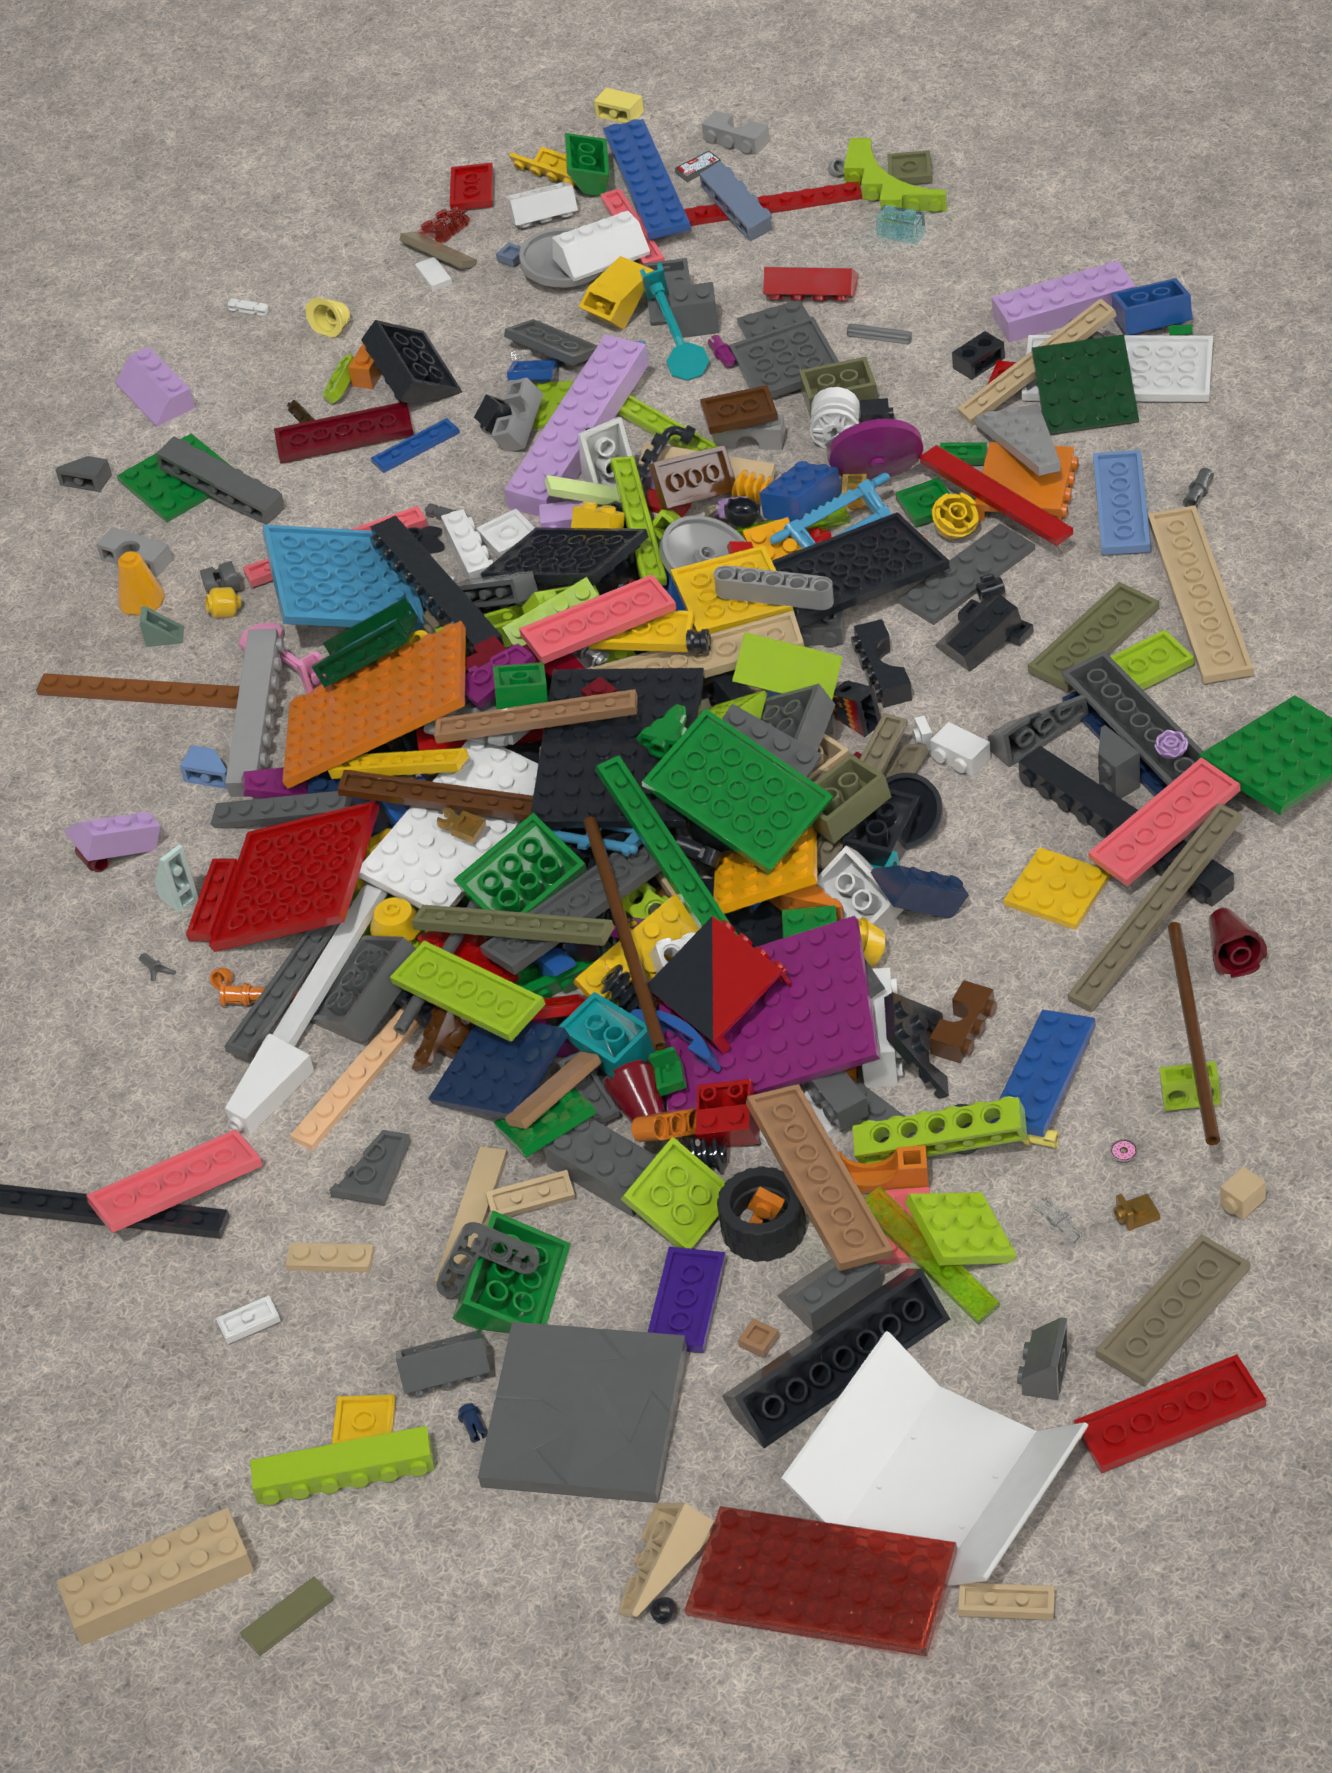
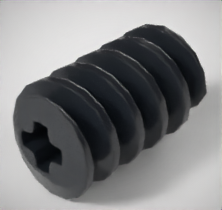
M619 964L608 971L601 980L603 987L600 993L605 994L610 991L611 994L608 1000L618 999L616 1005L620 1008L625 1006V1011L631 1013L634 1009L641 1008L632 979H630L631 975L627 971L622 972L623 966ZM657 1001L653 1002L655 1008L659 1003Z
M725 1137L722 1145H719L717 1139L713 1138L710 1146L707 1145L705 1138L701 1139L699 1146H696L694 1138L690 1139L688 1146H685L683 1139L679 1138L678 1142L712 1171L716 1165L718 1173L724 1172L727 1162Z

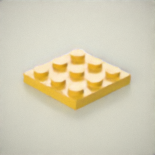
M1039 847L1004 898V906L1077 930L1111 878V874L1101 867Z

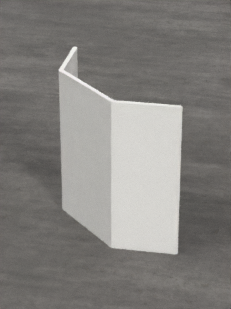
M886 1331L784 1473L781 1480L832 1534L939 1587L987 1581L1084 1434L1088 1424L1084 1422L1035 1431L939 1386L904 1347Z

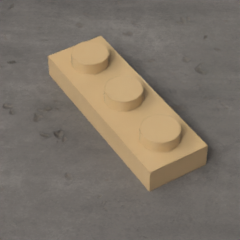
M567 1170L485 1192L490 1212L496 1211L508 1217L575 1199Z
M290 1242L285 1266L287 1271L370 1272L375 1249L373 1244Z
M993 1583L960 1584L958 1616L1054 1620L1055 1586Z

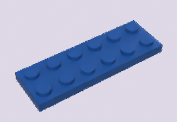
M1042 1009L1000 1098L1007 1096L1019 1097L1025 1109L1027 1134L1040 1137L1045 1136L1095 1029L1094 1017ZM995 1118L990 1123H995L1000 1118Z

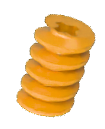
M742 470L734 481L732 496L733 498L748 497L761 505L759 492L765 489L769 483L773 482V477L769 476L765 481V476L760 474L756 480L755 472H751L748 477V471Z

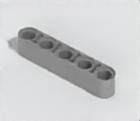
M729 565L719 566L714 570L715 592L718 597L723 599L815 610H826L834 604L833 585L828 577Z

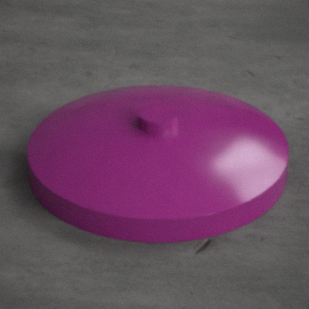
M896 419L869 420L845 429L833 439L828 449L829 463L831 467L838 468L839 476L849 480L864 481L869 479L871 481V479L882 473H888L890 477H894L917 463L919 456L923 453V441L919 430L905 421Z

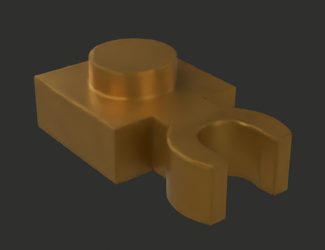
M444 807L443 814L448 819L437 818V826L439 828L450 829L452 836L472 844L476 842L486 827V819L466 811L456 815L454 810Z

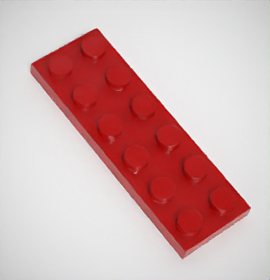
M1238 1354L1078 1418L1074 1420V1424L1084 1422L1088 1424L1080 1439L1102 1474L1266 1406V1398Z

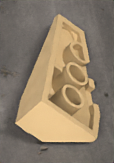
M656 1503L641 1536V1540L647 1541L645 1550L641 1554L635 1555L633 1564L639 1569L638 1574L633 1575L628 1580L618 1614L624 1617H637L708 1541L710 1528L714 1521L686 1503Z

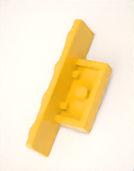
M542 146L534 160L512 152L509 154L510 159L513 161V166L523 171L526 168L536 176L543 174L553 182L560 180L572 184L573 187L577 186L567 174L565 154Z

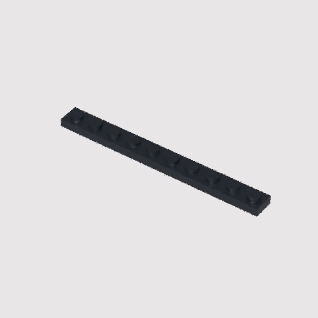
M0 1184V1213L105 1225L88 1204L87 1194ZM176 1204L125 1228L222 1239L230 1216L226 1209Z

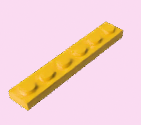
M466 748L361 754L329 769L328 772L331 779L341 778L344 769L388 776L431 775L444 772L456 773L462 769V766L469 758V754Z

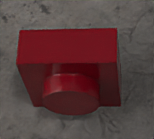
M598 677L581 690L582 697L617 692L614 686L601 677Z

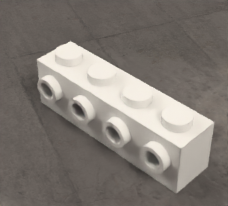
M464 509L442 515L446 539L465 578L482 577L481 572L489 567L493 560H488L487 548L485 545L481 546L482 540L479 532H474L475 525L472 517L467 518Z

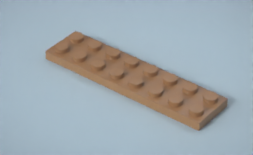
M799 1084L747 1096L746 1105L838 1271L891 1258L893 1254L892 1246Z

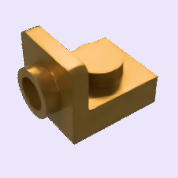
M1122 1193L1116 1195V1207L1113 1208V1212L1119 1224L1124 1223L1128 1231L1160 1220V1213L1148 1193L1128 1201L1125 1200Z

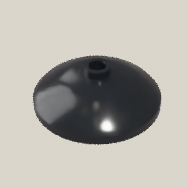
M898 773L887 777L886 781L889 789L920 796L919 806L905 850L918 847L927 842L936 833L943 817L941 795L937 788L921 775Z

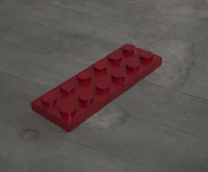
M406 402L274 428L280 463L414 435Z

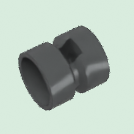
M232 561L219 564L218 569L209 567L200 570L207 594H209L212 588L232 587L235 592L241 590Z

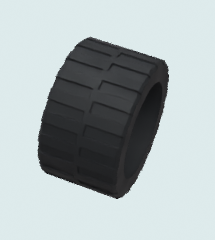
M751 1167L734 1174L732 1178L724 1183L723 1188L720 1189L717 1208L721 1234L725 1245L730 1248L732 1253L753 1262H769L778 1258L781 1259L788 1253H792L803 1241L807 1224L805 1210L783 1171L774 1167ZM759 1186L785 1199L782 1208L786 1211L773 1221L755 1224L738 1218L747 1209L750 1200Z

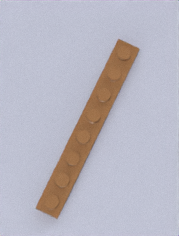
M633 689L436 719L434 737L437 743L635 715L637 714L638 696L636 690Z

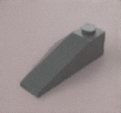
M1080 695L1005 723L987 736L990 742V752L1009 768L1037 747L1044 746L1087 716L1089 713L1086 697Z

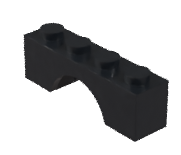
M880 619L855 625L854 636L851 637L852 647L854 651L859 652L860 666L866 668V679L868 683L873 684L872 687L874 688L876 699H880L883 708L912 701L911 682L905 668L891 666L881 661L886 654L890 653L889 633L883 620Z

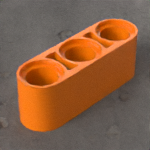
M696 1109L671 1110L637 1117L632 1122V1135L637 1142H649L695 1134Z

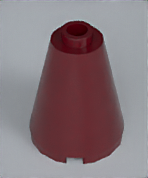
M1229 908L1217 909L1210 915L1209 930L1212 957L1219 973L1230 974L1231 978L1256 972L1261 967L1259 963L1263 958L1266 959L1267 945L1262 936Z
M643 1060L626 1063L613 1071L615 1076L610 1081L608 1077L605 1079L604 1088L631 1124L637 1117L665 1112L662 1096L657 1090L655 1068L650 1061L649 1064H644Z

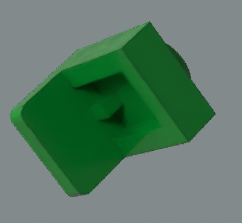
M674 1047L649 1054V1061L655 1068L657 1090L661 1096L687 1088L683 1061Z

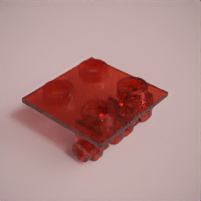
M458 207L449 211L442 209L435 214L436 217L433 220L422 223L420 225L421 229L417 233H435V241L446 243L452 238L451 236H455L456 233H459L469 225L470 218L465 215L469 209H459Z

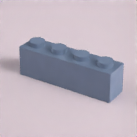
M719 161L700 173L701 188L749 241L772 230L771 213L767 208H763L760 205L759 200L754 194L751 195L747 191L743 181H738L730 167H726Z

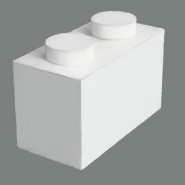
M950 722L930 739L931 756L938 763L944 762L952 766L958 773L974 776L991 759L989 741Z

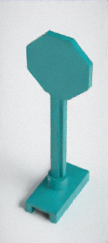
M658 263V270L647 274L644 269L640 270L646 298L648 301L657 299L676 344V347L673 348L666 361L671 376L685 381L703 377L710 360L704 347L684 342L665 297L668 294V288L662 264Z

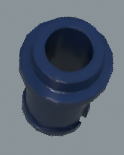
M473 1403L461 1406L458 1410V1420L464 1424L471 1442L480 1441L476 1431L481 1434L483 1439L487 1438L488 1431L479 1416L481 1413L479 1407Z

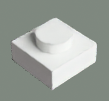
M925 716L914 718L915 729H912L915 744H926L928 750H930L932 731Z

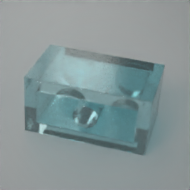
M883 205L875 217L878 238L918 245L926 232L924 212Z

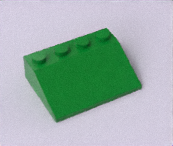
M532 813L454 879V882L477 909L528 913L587 872L585 863Z
M492 1211L483 1225L534 1246L539 1252L538 1267L530 1274H523L479 1256L461 1290L452 1319L477 1330L510 1333L512 1322L547 1324L571 1243L501 1213ZM500 1242L491 1246L496 1253H504L508 1250L507 1246ZM512 1249L510 1258H513L514 1253L516 1254L515 1249ZM526 1255L521 1261L526 1263L531 1257Z

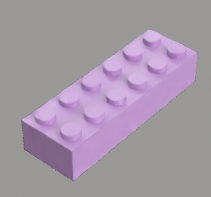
M1119 261L1109 262L1101 266L1088 268L1080 272L1067 274L1063 277L1046 280L1042 283L993 296L992 314L1008 342L1027 338L1029 335H1037L1064 327L1071 319L1076 318L1100 298L1112 307L1111 293L1136 286Z

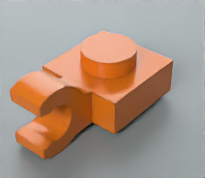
M759 1186L747 1209L753 1211L749 1223L761 1224L764 1218L773 1221L785 1199Z

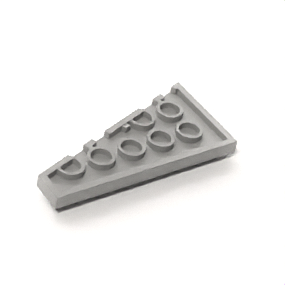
M1038 403L1022 407H1007L1005 410L997 412L986 411L982 415L975 416L976 426L1038 476L1060 471V460Z

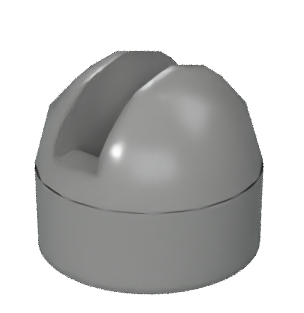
M840 158L832 160L828 165L830 175L835 177L843 175L845 161Z

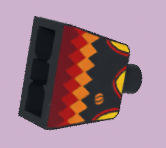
M849 680L844 681L835 688L832 699L835 704L833 709L835 719L863 737L868 736L875 730L881 719L874 688Z

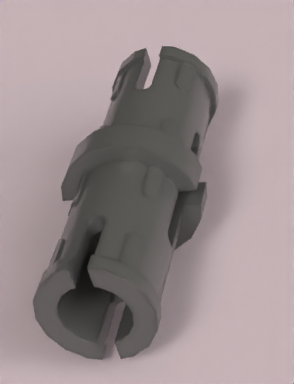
M1201 468L1195 481L1191 482L1189 492L1183 500V504L1187 503L1185 507L1196 506L1197 508L1201 498L1206 496L1208 485L1214 477L1211 469Z

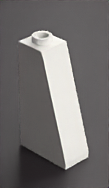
M269 1033L225 1107L229 1126L233 1130L236 1129L238 1132L242 1130L251 1135L314 1072L310 1055Z

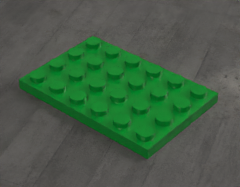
M1294 695L1199 754L1198 760L1202 757L1238 782L1241 791L1281 815L1332 782V718L1323 711L1308 704L1302 698Z
M705 709L642 781V786L768 874H771L833 798V795L708 709Z

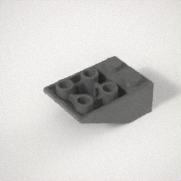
M687 258L644 263V266L654 271L658 270V263L662 264L668 288V294L665 297L670 308L669 287L691 285ZM657 299L649 300L650 325L666 323Z

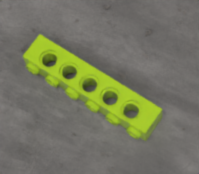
M1010 1096L1002 1097L992 1102L977 1101L963 1107L949 1106L940 1111H920L916 1115L892 1116L888 1120H868L859 1125L852 1126L854 1156L858 1163L883 1161L890 1157L897 1147L926 1145V1155L929 1157L1028 1140L1025 1109L1019 1097L1014 1098ZM1000 1118L997 1122L990 1123L993 1119ZM972 1122L969 1127L962 1128L966 1123ZM944 1127L941 1132L935 1133L938 1128ZM916 1132L913 1137L907 1138L910 1133ZM884 1137H889L885 1142L880 1143Z

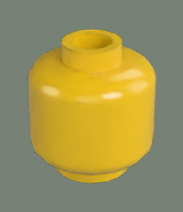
M232 587L212 588L209 594L205 596L206 611L213 618L233 617L237 609H241V597L236 595Z

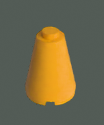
M132 551L124 553L118 559V605L120 610L128 615L137 614V616H140L143 605L154 611L159 609L165 598L162 587L139 553Z

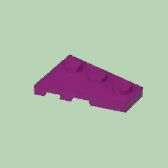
M517 643L492 656L490 662L477 668L475 665L469 668V673L465 674V698L479 709L483 708L495 697L493 666L534 663L536 661L534 655Z
M284 767L244 771L241 779L243 796L262 799L308 794V780L287 789L282 782Z

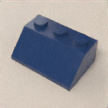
M899 865L873 868L870 872L892 906L896 908L952 918L969 896L963 887V882L954 875L946 876L935 871L927 872L916 867L909 868Z

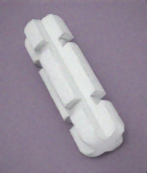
M231 298L228 302V309L230 311L237 312L239 310L241 313L253 315L257 313L259 316H266L269 312L266 303H259L258 305V302L240 301L235 298Z

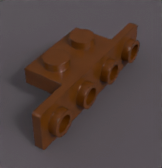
M435 1005L431 1012L432 1017L429 1025L423 1031L421 1045L414 1054L415 1060L412 1069L417 1072L430 1067L437 1050L453 1059L469 1035L473 1023Z

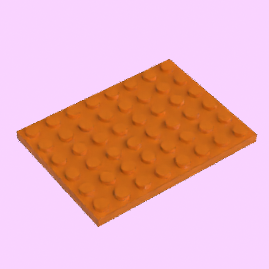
M462 621L455 624H447L442 630L434 634H426L413 644H405L398 651L383 655L377 661L363 666L325 688L323 685H319L310 693L296 696L289 705L282 781L287 789L464 707L466 628Z

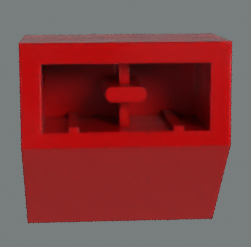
M751 1078L697 1085L695 1135L700 1142L702 1138H705L707 1145L710 1146L712 1139L716 1138L718 1144L722 1145L725 1137L726 1147L759 1144L760 1129L746 1105L747 1096L755 1095Z

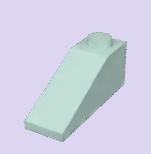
M180 844L159 860L155 878V886L159 898L178 912H181L198 899L183 846Z

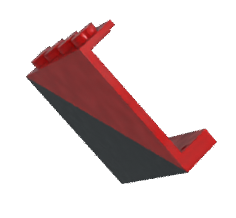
M711 916L650 980L648 987L652 996L676 1017L688 1023L702 1038L724 1055L731 1046L723 1036L777 979L781 983L785 982L788 986L792 982L785 974L788 970L778 960L770 961V956L760 946L756 949L752 947L753 943L743 933L739 935L734 933L736 930L726 920L720 922L714 916Z

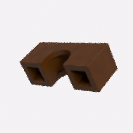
M963 980L952 998L953 1015L963 1019L956 1022L940 1019L929 1037L931 1055L960 1064L965 1056L972 1054L975 1038L983 1035L986 1019L988 1016L993 1017L997 1008V1002L994 1001V989Z

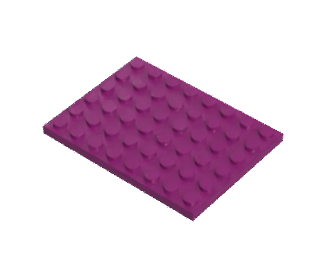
M855 916L760 946L768 953L770 961L778 960L788 970L785 974L792 983L788 986L785 982L781 983L777 979L723 1036L731 1046L724 1055L703 1038L719 1061L721 1069L718 1073L700 1063L688 1049L690 1043L668 1030L664 1032L663 1036L666 1042L664 1049L669 1047L676 1049L683 1061L687 1088L666 1094L668 1111L696 1109L697 1085L751 1078L754 1092L759 1094L804 1083L880 1059L859 921ZM658 1003L657 1010L674 1015L662 1004Z

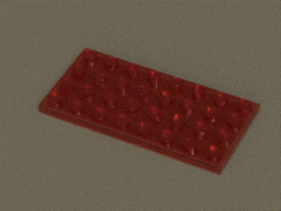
M720 1506L684 1611L686 1616L720 1623L927 1657L958 1548L956 1542Z

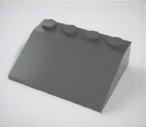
M815 684L766 698L761 720L818 751L835 704L821 685Z
M364 935L350 954L310 1022L353 1041H367L375 1034L376 1026L381 1019L389 1014L394 1000L404 991V989L392 984L390 976L416 948L404 937Z

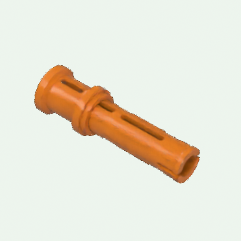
M221 983L220 1005L226 1007L227 1004H243L244 1007H248V1005L257 1001L266 987H252L249 983H244L243 986H227L226 983ZM299 990L296 992V994L294 995V997L292 998V1000H291L289 1003H292V1002H293V1000H294V998L296 997V995H297V993L299 992Z

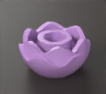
M1166 730L1160 734L1155 743V749L1158 754L1166 759H1176L1182 756L1188 746V740L1184 737L1183 733Z

